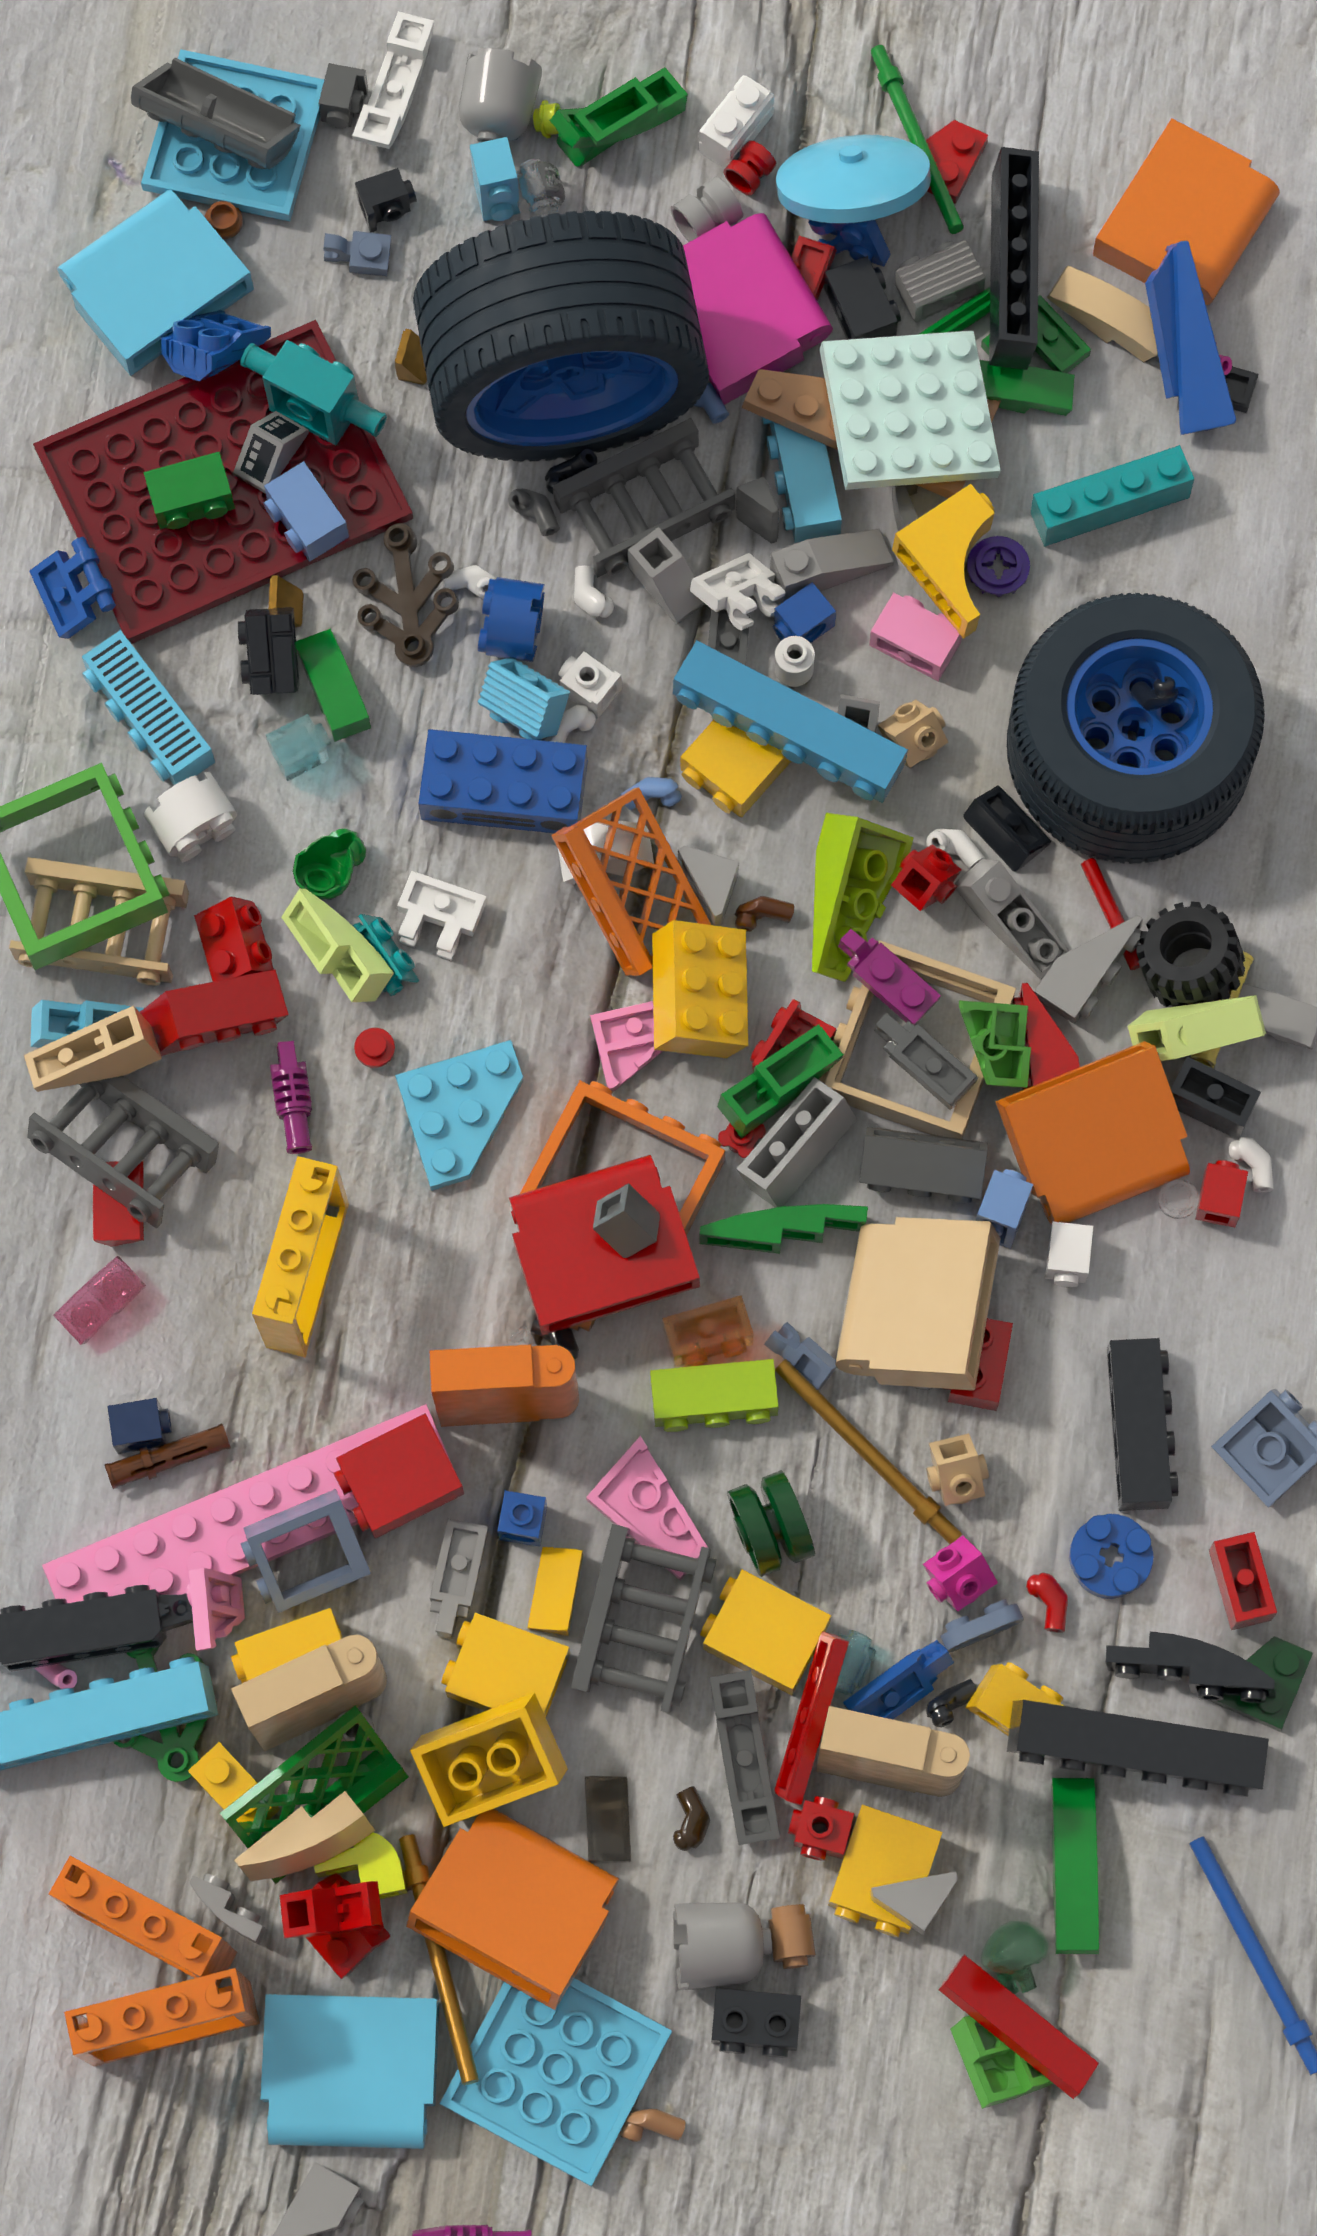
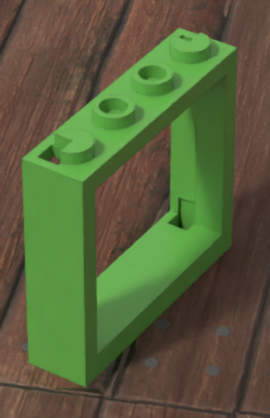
M102 763L0 806V832H3L101 790L147 892L38 939L0 852V894L34 970L168 913L163 898L170 894L161 874L153 877L148 866L155 862L145 840L137 842L133 831L140 829L130 806L122 809L118 798L123 796L124 792L115 773L107 776Z

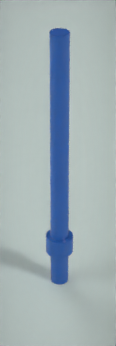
M1202 1836L1190 1842L1191 1849L1285 2026L1282 2032L1289 2045H1295L1310 2076L1317 2073V2050L1310 2039L1313 2033L1306 2020H1300L1205 1837Z

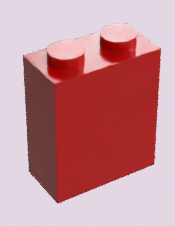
M426 1413L336 1457L340 1470L333 1474L344 1495L352 1492L358 1506L351 1510L362 1532L370 1528L375 1539L464 1495L463 1486Z

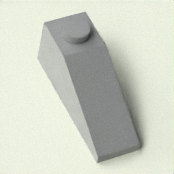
M879 528L807 539L771 552L770 570L775 573V584L780 585L786 592L785 596L782 597L783 602L811 582L821 592L894 565V561Z

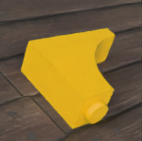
M969 484L895 533L892 547L894 554L963 639L976 631L980 618V613L974 606L966 587L964 562L975 543L990 531L995 514L990 499L984 493H978L972 484Z

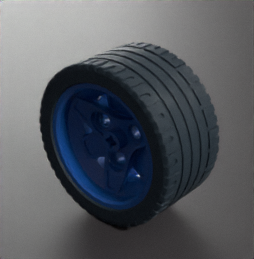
M570 211L565 212V214L552 213L545 217H541V215L530 217V220L524 221L522 219L514 221L510 225L504 224L495 227V230L482 232L478 237H471L465 240L464 244H458L451 248L450 252H445L439 257V260H435L426 269L414 290L413 304L436 427L443 438L450 444L464 452H470L472 455H483L484 458H497L503 461L510 459L521 462L524 460H529V462L540 461L541 459L550 461L562 457L563 459L574 457L585 449L598 453L606 451L607 448L620 447L626 442L631 443L639 440V437L651 435L655 430H661L668 423H673L679 416H683L701 398L709 381V369L684 247L678 237L669 229L647 218L642 219L640 216L633 214L628 216L626 213L621 212L613 214L611 211H600L599 213H595V211H583L582 213Z

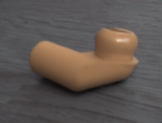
M658 2109L631 2111L619 2134L625 2139L639 2142L642 2139L643 2130L646 2129L674 2140H679L684 2132L686 2122L681 2118Z

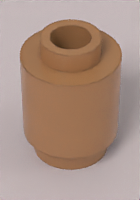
M796 1904L772 1908V1919L768 1920L771 1931L773 1961L782 1962L783 1969L808 1966V1958L816 1956L811 1917L809 1914H806L805 1905Z

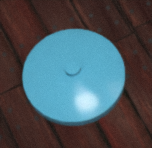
M883 135L843 136L812 144L794 153L784 161L776 175L778 198L788 211L808 220L825 223L864 222L895 214L913 205L924 196L931 183L930 162L926 153L911 142Z

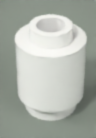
M790 636L783 639L777 645L775 650V674L783 684L797 687L811 679L814 672L815 658L812 644L803 637Z

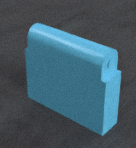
M170 189L57 267L60 277L72 292L71 295L77 312L130 376L162 355L161 338L173 333V323L175 321L189 320L195 315L218 310L224 311L254 290L251 273L197 207L195 206L188 210L179 197Z
M265 1994L260 2099L264 2102H269L267 2118L268 2144L424 2149L427 2135V2106L436 2105L439 2027L438 1999Z

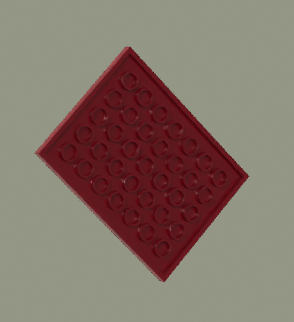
M316 320L274 337L258 346L276 356L286 340H289L298 346L300 343L312 347L321 358L330 363L336 361ZM241 359L202 381L183 377L35 442L33 446L76 537H85L89 547L96 550L100 559L98 567L103 578L109 579L113 588L111 595L116 606L112 609V612L122 633L133 644L270 583L272 576L282 578L381 534L394 524L405 523L414 519L413 512L375 437L352 423L336 446L309 432L280 474L281 476L300 463L305 462L346 521L349 538L310 562L302 550L296 553L292 549L284 535L288 530L280 520L275 523L269 516L263 502L267 501L266 494L234 476L233 471L250 426L273 413L269 410L263 376L247 367L241 366ZM220 452L235 509L228 511L219 518L208 519L204 517L190 521L183 528H164L160 530L143 472Z

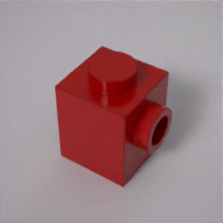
M1218 1160L1215 1164L1208 1163L1203 1175L1195 1220L1235 1228L1240 1218L1248 1171L1239 1169L1240 1166L1230 1161Z

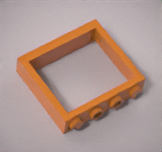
M579 1080L520 1194L541 1187L586 1102L706 1160L679 1212L687 1236L725 1162V1150L720 1148L721 1143L706 1134H700L697 1137L685 1131V1126L671 1117L664 1116L663 1119L649 1114V1109L636 1100L627 1099L624 1102L612 1096L613 1092L603 1084L592 1081L589 1085Z
M69 1856L49 1892L52 1898L69 1911L193 1978L228 1970L238 1953L222 1937L72 1856ZM223 1979L217 1980L218 1987L220 1986Z
M236 1968L64 2012L73 2055L92 2066L260 2024L251 1982ZM231 1978L232 1985L218 1988L217 1980Z

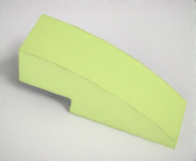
M299 889L281 918L320 974H333L351 1002L376 1001L394 972L376 949L345 918L307 889Z

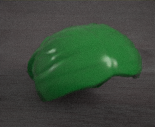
M338 829L331 832L328 836H322L312 842L303 851L295 855L293 875L296 885L300 889H307L321 900H332L342 895L350 884L353 867L363 863L366 857V847L357 832L349 829Z

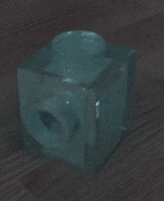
M308 714L265 735L269 750L286 781L329 760L326 746L330 745L331 741L322 724L314 725Z

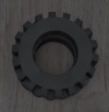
M1191 901L1189 907H1184L1183 902L1174 904L1175 909L1169 912L1164 908L1158 912L1160 918L1157 920L1151 918L1146 923L1148 931H1141L1139 939L1141 945L1137 946L1138 963L1150 992L1154 998L1158 997L1160 1004L1167 1008L1170 1004L1172 1007L1225 1000L1230 998L1228 992L1230 989L1235 991L1241 984L1238 977L1244 976L1245 972L1243 964L1245 957L1233 923H1230L1228 916L1223 911L1218 913L1216 907L1210 904L1202 908L1200 902ZM1194 948L1210 950L1207 956L1197 964L1187 967L1172 965L1175 959L1187 950Z

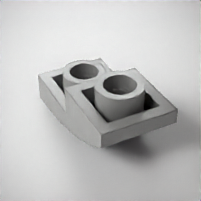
M1243 983L1238 998L1257 996L1266 1034L1272 1035L1275 1040L1313 1050L1317 1039V1007L1279 993Z
M206 1873L203 1880L192 1876L190 1885L201 1901L233 1931L260 1945L267 1931L263 1925L258 1924L261 1916L240 1906H237L235 1913L230 1911L236 1897L227 1891L229 1883Z

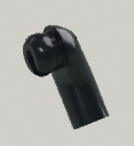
M585 449L573 458L551 467L545 475L547 490L553 494V485L596 465L598 461L596 454L590 449Z
M971 1678L944 1690L927 1704L926 1714L928 1718H932L934 1726L942 1728L952 1723L954 1720L952 1710L970 1701L976 1692Z

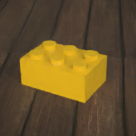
M673 920L652 934L654 1050L727 1059L747 1047L746 930Z
M535 1692L421 1735L410 1750L443 1827L558 1785L568 1770Z

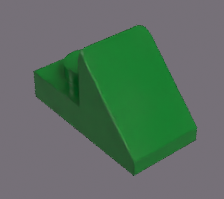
M584 108L558 109L549 121L558 130L559 137L556 140L558 146L576 167L583 166L617 143L614 142L596 146L574 119V114Z

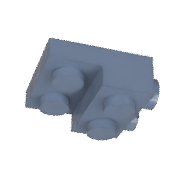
M1277 1389L1270 1390L1211 1446L1268 1508L1317 1465V1421L1314 1420L1309 1424L1298 1413L1303 1406L1288 1390H1285L1283 1393H1280Z

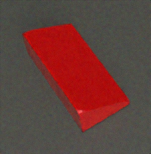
M110 1161L106 1163L114 1168L119 1161ZM141 1161L127 1178L144 1189L143 1161ZM93 1184V1240L110 1247L144 1241V1222L135 1219L125 1206Z

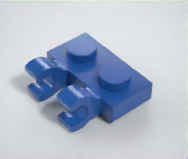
M876 220L856 223L808 221L814 233L818 235H827L829 233L836 235L831 241L818 240L819 242L834 246L837 250L836 254L848 250L850 257L854 260L868 256L871 263L883 267L891 255Z

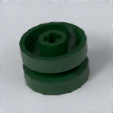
M782 1470L762 1477L760 1488L765 1505H762L756 1491L748 1484L727 1491L737 1533L760 1577L780 1570L782 1557L778 1542L781 1543L787 1557L794 1563L815 1556L814 1544L803 1512L790 1482Z

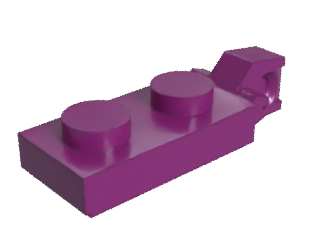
M850 929L840 939L838 947L851 958L847 965L853 971V976L906 1023L909 1021L915 1026L940 1000L941 995L886 946L882 943L879 944L874 938L866 942V940Z

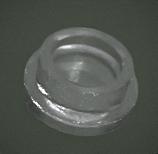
M1182 1178L1162 1185L1158 1193L1160 1209L1165 1215L1174 1219H1183L1190 1216L1196 1210L1199 1202V1194L1196 1187L1190 1181Z

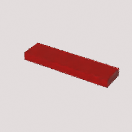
M824 1631L819 1636L774 1790L775 1794L781 1798L799 1805L803 1801L825 1726L828 1708L833 1699L849 1641Z
M965 1954L958 1960L938 1989L1072 2099L1080 2094L1099 2062Z

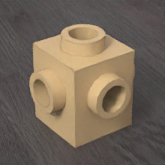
M916 699L899 706L892 716L877 725L884 738L908 749L905 765L909 768L920 761L930 759L937 753L938 749L949 743L942 730L946 724L939 711L933 706L928 708Z
M969 1433L929 1443L933 1464L932 1467L926 1468L929 1485L932 1492H940L945 1506L964 1504L972 1499L985 1496L983 1480L989 1478L986 1460L983 1454H977Z

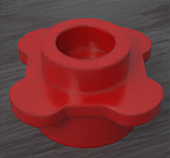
M729 1123L726 1130L719 1132L718 1141L721 1143V1146L729 1147L731 1151L737 1153L741 1158H746L756 1147L758 1140L766 1135V1128L761 1124L746 1134L744 1138H740L738 1132Z

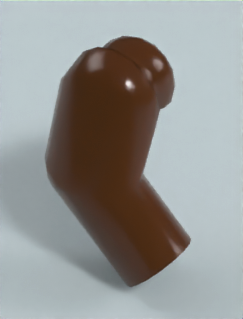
M760 896L738 906L734 914L737 917L735 926L737 929L751 932L757 926L756 920L764 917L789 923L793 917L794 904L767 896Z

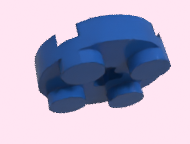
M1119 1514L1093 1516L1076 1532L1069 1550L1071 1569H1073L1080 1585L1087 1592L1106 1599L1123 1597L1142 1586L1150 1574L1154 1558L1151 1538L1147 1531L1142 1529L1134 1520ZM1110 1546H1115L1118 1548V1554L1123 1556V1561H1115L1112 1567L1104 1565L1105 1557L1100 1555V1550H1108Z

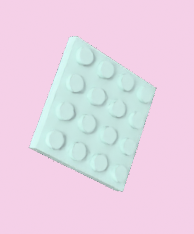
M974 331L822 341L820 355L845 490L998 478L1001 470Z

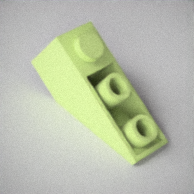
M1256 995L1147 1010L1128 1025L1132 1045L1134 1046L1144 1041L1154 1045L1160 1061L1178 1059L1266 1034Z

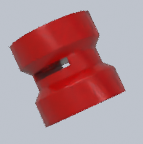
M749 140L740 149L739 158L730 161L723 172L728 182L746 195L754 194L760 187V179L763 176H768L777 164L773 155L764 146Z

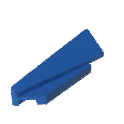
M1180 241L1166 247L1165 251L1167 254L1158 269L1151 272L1145 282L1165 396L1166 399L1179 397L1180 433L1185 435L1235 424L1236 416L1188 241Z

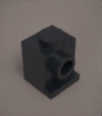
M398 168L355 182L357 200L370 233L377 231L376 223L398 220L405 213L411 212V203L417 202L411 181H403Z

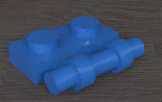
M79 537L72 541L71 545L75 551L73 557L69 558L67 552L57 550L29 571L59 638L69 639L97 618L91 607L96 601L102 612H108L116 606L111 595L113 588L107 578H103L98 567L100 559L96 550L89 547L85 537ZM82 571H84L89 585L84 589L77 576Z

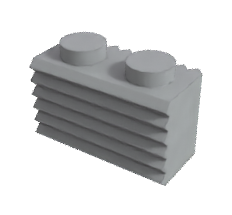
M964 240L957 244L949 241L938 246L930 256L923 259L915 256L902 262L895 273V286L913 320L919 322L921 319H926L928 316H933L935 313H940L942 310H947L949 307L975 297L984 291L986 278L967 241Z

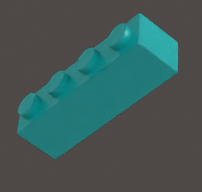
M1178 445L1033 494L1030 514L1042 543L1046 547L1188 499L1191 495L1194 477L1183 450Z

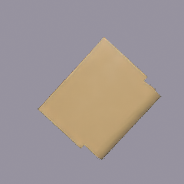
M896 1217L895 1225L865 1224L861 1226L835 1363L836 1367L843 1372L853 1375L874 1376L880 1385L975 1390L1000 1245V1237L992 1223L989 1221Z
M351 1635L328 1646L324 1645L235 1686L231 1690L249 1730L265 1752L336 1719L341 1713L350 1710L354 1706L359 1707L378 1698L386 1688L387 1674L373 1643L366 1637Z
M829 1706L816 1772L913 1793L918 1792L945 1797L955 1792L959 1787L969 1763L970 1753L966 1742L955 1734Z

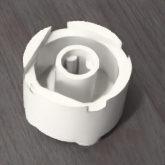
M204 772L205 780L199 781L197 776L194 775L179 782L157 798L160 806L154 812L150 806L144 812V817L171 857L178 856L182 863L197 856L202 851L200 845L213 838L215 842H219L235 831L232 822L237 817V812L211 772Z

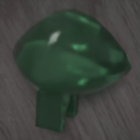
M1009 1921L999 1926L986 1941L981 1953V1964L984 1968L996 1974L999 1983L1013 1994L1020 1992L1016 1985V1980L1021 1986V1992H1028L1037 1988L1030 1966L1046 1959L1049 1941L1045 1934L1036 1926L1024 1921Z

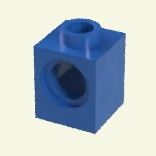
M811 582L774 609L773 629L781 641L790 636H800L812 643L835 626L836 610L814 583Z
M505 1490L497 1530L499 1540L540 1547L548 1507L546 1497Z

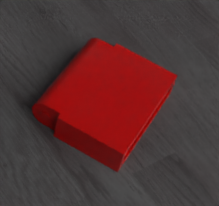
M651 1154L509 1197L512 1218L519 1231L512 1233L513 1242L542 1335L700 1287L698 1270L671 1187L662 1188L657 1167H655ZM629 1183L659 1212L660 1221L657 1241L630 1257L623 1258L593 1230L597 1201Z

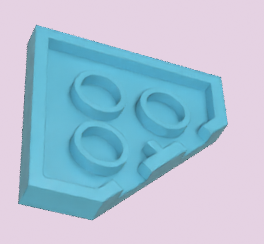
M511 1040L395 1075L431 1191L471 1178L478 1165L477 1162L503 1120L504 1113L512 1098L520 1089L523 1083V1075Z

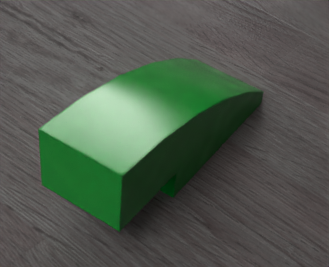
M664 67L641 82L636 77L575 113L574 119L596 146L611 144L646 132L686 110L688 94L667 68Z
M331 629L296 641L297 653L334 742L371 729L369 715Z
M818 1024L756 1065L751 1075L720 1095L717 1107L738 1134L744 1137L798 1097L814 1077L817 1079L821 1078L843 1058L844 1054Z

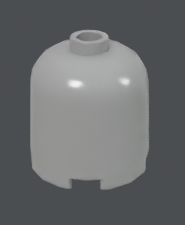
M479 48L477 56L472 53L468 54L459 103V117L463 127L472 135L478 137L477 141L479 143L507 137L508 142L517 140L527 131L542 77V68L536 61L529 59L527 65L514 60L513 51L499 48Z
M738 1902L674 1904L673 1937L674 1949H679L680 1967H676L679 1990L741 1985L752 1981L758 1976L763 1967L764 1955L772 1954V1939L770 1929H762L759 1915L754 1908L745 1903Z

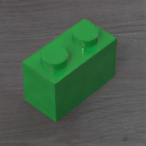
M220 452L143 472L160 530L164 528H183L190 521L204 517L208 519L219 518L228 511L235 509Z

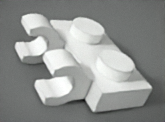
M750 553L692 578L690 592L715 612L726 609L731 623L739 630H744L754 624V621L746 614L756 610L757 605L765 616H774V609L779 606L775 601L786 594L780 585L774 583L775 573ZM751 596L755 597L757 604L750 598Z
M411 871L397 905L398 912L406 914L398 933L401 936L399 943L415 948L424 921L442 926L444 928L436 945L438 949L437 956L452 961L461 933L473 937L487 903L486 896Z

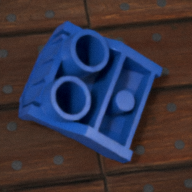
M222 310L195 315L189 320H179L173 323V333L161 338V354L174 373L196 381H202L240 360L250 343L256 344L257 347L264 344L271 337V327L261 326L226 314Z

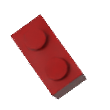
M1255 1532L1214 1541L1209 1549V1554L1231 1631L1272 1621L1277 1614V1609Z

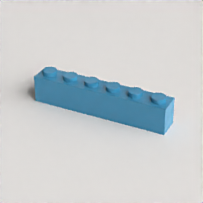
M697 640L673 679V695L684 706L691 709H697L698 707L710 713L717 723L725 727L735 726L743 730L755 743L763 746L769 744L781 750L783 756L797 764L804 762L816 768L818 774L831 782H838L839 780L852 787L853 792L865 800L872 801L875 799L883 803L905 766L908 749Z

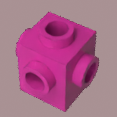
M961 1536L949 1546L942 1548L935 1556L923 1563L931 1578L926 1582L930 1592L939 1603L946 1600L957 1612L968 1604L973 1603L979 1596L998 1583L983 1554L964 1536Z

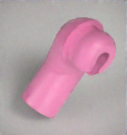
M61 1664L34 1668L51 1684L61 1689L73 1688L77 1683L76 1673Z

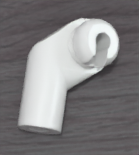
M473 565L454 570L443 581L445 588L452 591L466 588L484 599L485 591H488L489 580L496 578L481 567Z
M590 566L576 567L574 601L576 605L592 617L600 616L601 618H607L613 612L614 603L611 598L605 597L603 593L594 588V568Z
M1241 1137L1240 1140L1232 1141L1229 1145V1155L1232 1160L1237 1162L1244 1160L1251 1167L1253 1191L1258 1193L1272 1191L1274 1187L1272 1163L1269 1153L1250 1137Z

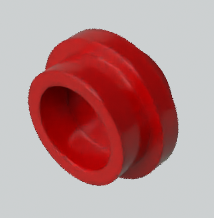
M369 1028L358 1035L354 1050L357 1059L363 1065L378 1068L386 1065L393 1058L395 1044L392 1036L386 1030Z

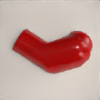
M1044 1572L1039 1575H1031L1026 1584L1028 1593L1034 1597H1040L1047 1606L1044 1630L1057 1633L1065 1632L1068 1606L1066 1592L1053 1575Z

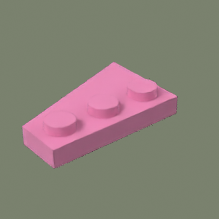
M641 1435L586 1497V1500L613 1524L630 1528L629 1537L635 1538V1542L638 1544L699 1559L701 1547L708 1548L685 1508L670 1487L662 1470L650 1454ZM666 1568L680 1581L687 1574Z

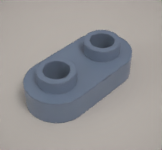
M1006 1599L985 1607L983 1609L985 1615L972 1621L969 1620L968 1616H963L945 1625L947 1632L941 1635L945 1648L949 1653L1021 1623L1024 1618L1018 1605H1008Z

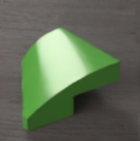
M959 1000V1009L986 1084L1027 1088L1031 1047L1024 1046L1028 1006Z
M970 2015L963 2017L950 2028L982 2109L1054 2084Z

